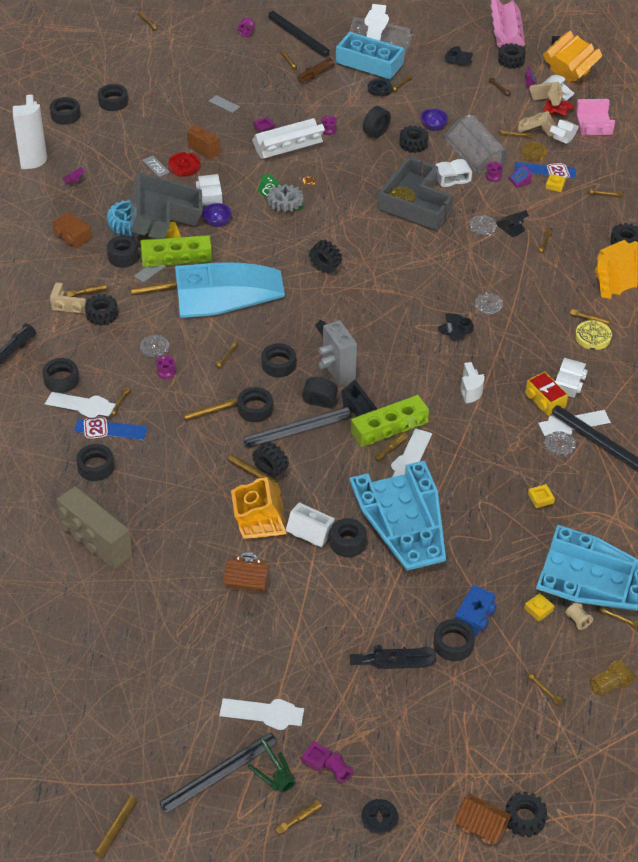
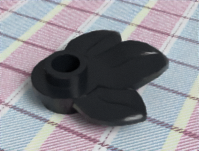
M456 46L447 52L445 60L451 64L469 65L472 63L473 53L462 52L461 48Z
M452 313L445 314L448 323L438 326V330L442 334L450 335V339H460L474 329L471 319Z

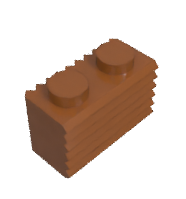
M197 125L187 130L188 148L195 150V152L202 154V156L209 158V160H212L221 153L219 137Z
M69 212L52 221L53 233L57 237H62L68 245L72 244L78 248V246L83 245L92 238L90 226Z
M233 556V559H227L223 584L231 588L266 592L270 567L268 564H265L266 561L253 559V562H247L243 557Z
M468 794L464 797L454 822L459 824V828L464 832H473L479 835L483 842L496 844L502 839L511 814L472 794Z

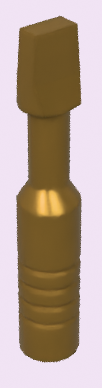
M101 284L66 293L68 297H75L80 294L106 291L107 287L106 284Z
M572 309L570 313L572 316L588 319V321L602 322L608 327L610 324L608 319L592 314L587 315L578 310Z
M402 432L388 444V447L374 457L375 460L379 461L385 457L390 450H394L405 441L408 435Z
M318 800L314 801L296 813L292 819L286 823L283 822L275 828L277 834L279 835L287 831L296 822L303 821L321 809L320 802Z

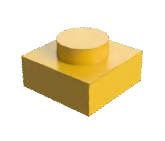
M550 174L545 189L562 192L566 177Z
M547 484L528 489V495L535 508L554 504L555 498Z
M539 593L525 603L524 609L539 622L554 611V605Z

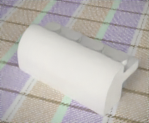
M26 95V105L13 106V119L21 169H32L40 167L46 162L47 152L40 104L34 101L33 95Z
M313 118L255 134L252 141L260 158L265 159L322 143L321 135L325 129L323 124L317 125Z

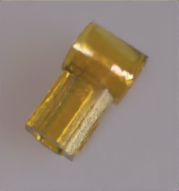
M618 659L607 670L590 678L589 683L593 692L596 695L602 696L619 686L621 688L629 686L635 680L636 675L622 659Z

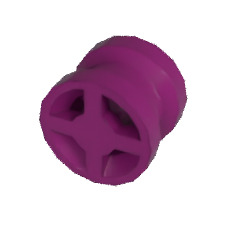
M243 18L237 27L238 33L243 37L250 36L255 28L254 21L250 18Z
M331 115L322 117L321 124H323L325 129L323 134H335L337 132V119Z
M499 162L488 163L486 179L490 182L500 181L503 165Z
M161 356L157 359L158 376L162 379L172 378L176 372L174 359L170 356Z

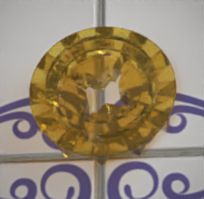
M528 142L522 146V155L526 159L530 158L531 160L536 159L539 161V159H544L547 155V148L541 143Z
M396 187L389 192L392 196L412 203L415 200L414 191L407 187Z

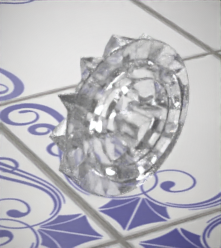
M480 215L471 219L469 228L472 229V232H477V235H491L492 232L496 231L497 223L489 216Z
M485 292L483 295L479 294L475 298V307L481 313L495 314L501 311L503 299H500L499 295H494L493 292L491 294Z
M161 335L147 336L140 343V350H142L143 355H148L149 358L152 356L157 358L158 355L164 356L170 347L169 341Z
M563 431L552 432L545 438V449H548L550 454L556 453L557 457L560 454L565 457L568 453L572 454L576 446L575 439ZM559 441H561L562 447L558 446Z

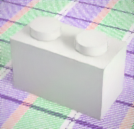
M299 502L290 513L286 531L296 537L309 541L313 545L322 547L330 538V529L334 524L335 518Z

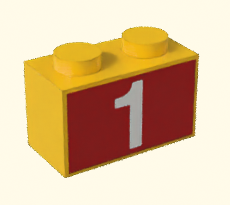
M546 372L527 380L525 391L527 397L532 399L539 409L548 416L552 415L553 408L557 405L566 408L568 394Z

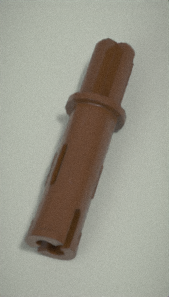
M328 58L312 68H307L305 72L297 76L298 82L302 83L309 79H314L316 75L334 67V60Z

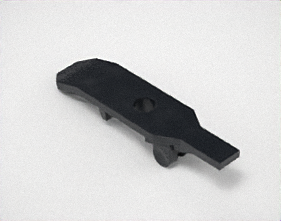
M375 645L373 652L350 654V665H371L377 669L423 668L432 666L436 661L435 649L429 646L415 649H406V647H403V649H382L381 645Z

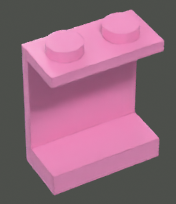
M609 99L577 100L576 116L581 135H613L615 120H610L608 115Z

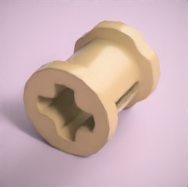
M579 602L574 603L566 610V615L575 621L576 627L579 630L587 628L593 622V617L583 610V606Z

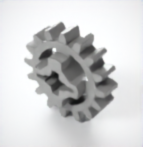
M279 184L278 188L272 187V190L268 191L267 201L269 206L272 205V209L277 208V211L282 209L286 212L287 210L293 211V208L298 209V206H302L303 194L299 187L293 188V185L289 187L287 184L283 186Z

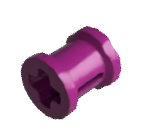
M335 753L326 760L324 766L333 772L336 776V781L340 784L347 781L353 775L354 769L351 766H347L342 760L343 756L340 753Z

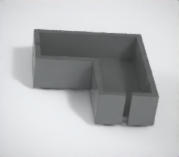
M408 156L379 191L378 209L438 230L444 223V219L446 220L452 212L454 196L433 188L437 183L438 166L424 162L422 177V161Z
M138 171L131 186L130 232L141 235L148 234L152 238L164 239L170 226V220L196 226L202 214V189Z

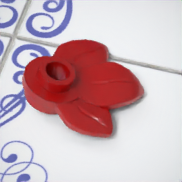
M548 98L546 99L543 111H548L550 115L555 112L566 116L567 110H573L574 105L568 101L561 100L559 105L553 106Z

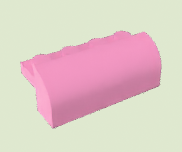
M491 0L492 4L490 7L493 11L491 15L494 19L492 23L495 28L493 32L496 36L497 46L500 48L507 43H513L514 45L516 43L518 46H524L525 39L521 11L514 0L504 6L500 0Z

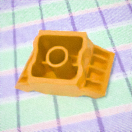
M570 30L543 53L546 62L551 65V71L570 82L577 80L582 75H586L590 71L591 66L602 57L599 48L594 50L592 43L589 44L583 41L578 35L573 36Z
M623 240L601 249L597 256L598 262L595 268V276L600 282L601 297L611 299L612 294L621 295L625 290L633 287L637 288L638 242L628 243Z
M268 477L258 478L253 483L240 485L231 490L234 515L238 521L243 539L278 536L288 533L286 531L285 523L287 521L283 511V501L280 496L281 490L278 483H271Z

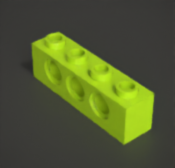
M210 235L141 240L143 267L212 262Z
M416 395L351 419V433L361 447L371 445L374 442L428 423L429 408L420 396Z

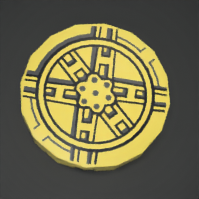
M595 320L582 322L577 326L575 333L576 341L587 349H590V347L595 348V350L606 348L612 338L610 328L604 323Z

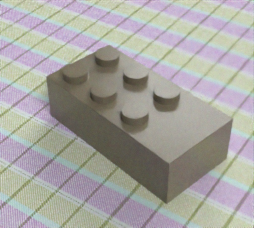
M74 486L56 499L61 528L64 531H69L77 542H82L89 552L95 553L113 569L132 556L129 529L80 489Z

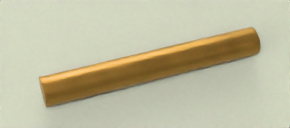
M177 281L130 288L131 295L177 288Z
M237 398L184 413L183 418L187 421L238 405Z
M232 454L228 457L229 462L257 478L268 477L271 483L279 484L278 480Z
M130 795L96 849L94 854L97 857L103 858L136 804V797Z

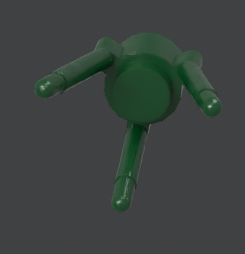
M260 737V741L278 770L274 772V779L272 781L253 765L248 764V768L268 783L274 792L279 789L280 792L284 793L295 785V777L291 773L281 752L278 753L281 761L280 764L264 737Z

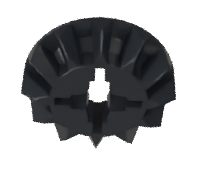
M373 79L367 85L371 95L384 96V94L388 95L392 91V84L385 79Z
M375 799L369 801L363 807L361 819L364 827H367L371 833L378 832L382 835L383 832H391L392 828L397 825L398 811L391 802L384 799ZM378 810H380L382 817H385L381 823L375 818L377 817Z

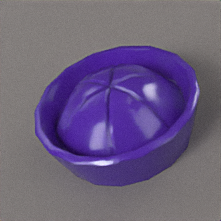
M428 109L421 114L423 126L432 131L441 130L448 120L447 114L439 109Z
M221 203L207 205L202 211L205 222L212 227L226 225L232 213L227 205Z

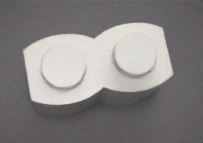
M457 159L450 163L441 162L435 165L438 166L437 181L442 187L465 184L471 181L472 170L464 159Z
M218 174L198 176L199 181H196V188L202 189V205L223 204Z
M564 358L556 378V383L569 397L575 398L577 393H581L583 387L581 380L585 381L588 370L585 369L586 363Z

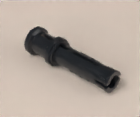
M25 323L18 333H14L12 339L0 349V365L19 347H24L31 337L36 336L37 333L30 324Z

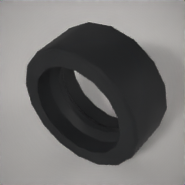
M108 84L101 87L98 91L99 106L107 111H118L125 108L128 104L127 89L119 84ZM118 96L119 98L108 99L107 97Z
M71 97L55 99L50 104L52 120L61 125H68L78 121L81 115L79 102ZM64 109H70V110H71V111H69V112H59L60 110H64Z
M375 106L369 110L363 121L364 133L373 138L382 136L390 124V112L380 106Z
M283 343L267 346L261 356L263 371L272 377H285L293 373L296 368V353L294 349ZM279 356L285 357L289 361L284 364H274L268 360Z
M67 358L53 359L46 363L42 370L44 384L47 389L53 392H67L77 386L79 382L78 367L75 362ZM59 371L71 373L70 376L64 379L50 377Z
M247 388L237 398L238 413L246 421L262 422L268 419L273 412V397L264 388ZM253 400L262 401L266 404L259 409H251L245 406L247 402Z
M90 444L83 447L77 454L78 472L83 478L99 481L112 474L114 470L113 452L107 446ZM95 457L107 460L104 465L93 468L84 465L87 460Z
M448 619L441 622L436 627L433 644L435 651L439 656L450 661H461L467 658L472 653L474 647V630L469 624L458 619ZM447 633H457L465 637L467 642L461 647H450L444 644L441 638Z

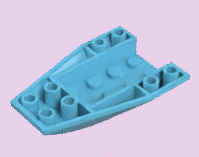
M207 263L175 266L180 318L218 315L285 297L281 271L274 268L247 263Z
M425 460L407 464L405 474L374 482L371 481L369 474L349 478L361 511L406 570L446 561L438 490Z
M557 525L536 589L574 602L638 611V559L598 537Z

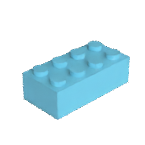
M349 32L336 47V63L391 79L404 63V48Z

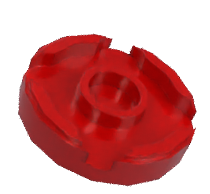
M179 152L169 158L168 169L176 176H192L200 170V159L193 153Z

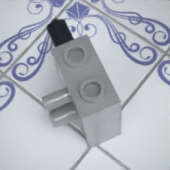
M319 320L315 324L316 329L323 337V347L318 349L319 353L323 354L321 362L318 363L319 368H327L338 386L356 380L357 343L340 320L330 324Z

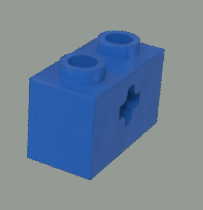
M472 585L457 611L455 619L469 624L474 630V635L477 637L481 630L484 631L486 629L489 615L495 613L497 608L495 603L496 594Z

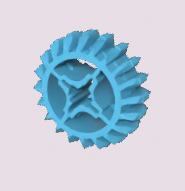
M129 199L127 201L121 200V203L116 202L107 213L109 229L113 233H117L118 236L132 237L133 235H139L130 232L131 201Z

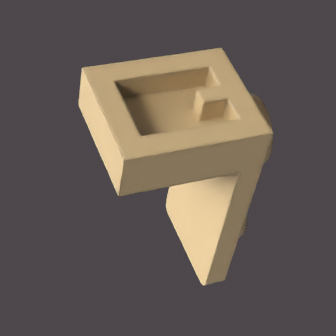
M559 81L531 85L529 88L533 100L549 98L553 106L559 105L563 96Z
M546 111L519 121L518 131L523 132L541 125L542 130L546 131L548 137L554 135V133L550 132L551 126H556L549 112Z
M55 283L50 295L52 310L86 314V299L66 296V291L63 290V283Z

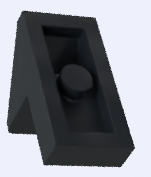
M527 210L508 215L495 223L508 235L515 237L525 231L522 223L524 222L523 219L528 217L529 214Z
M353 380L341 390L343 408L352 407L358 416L377 410V407L356 380Z

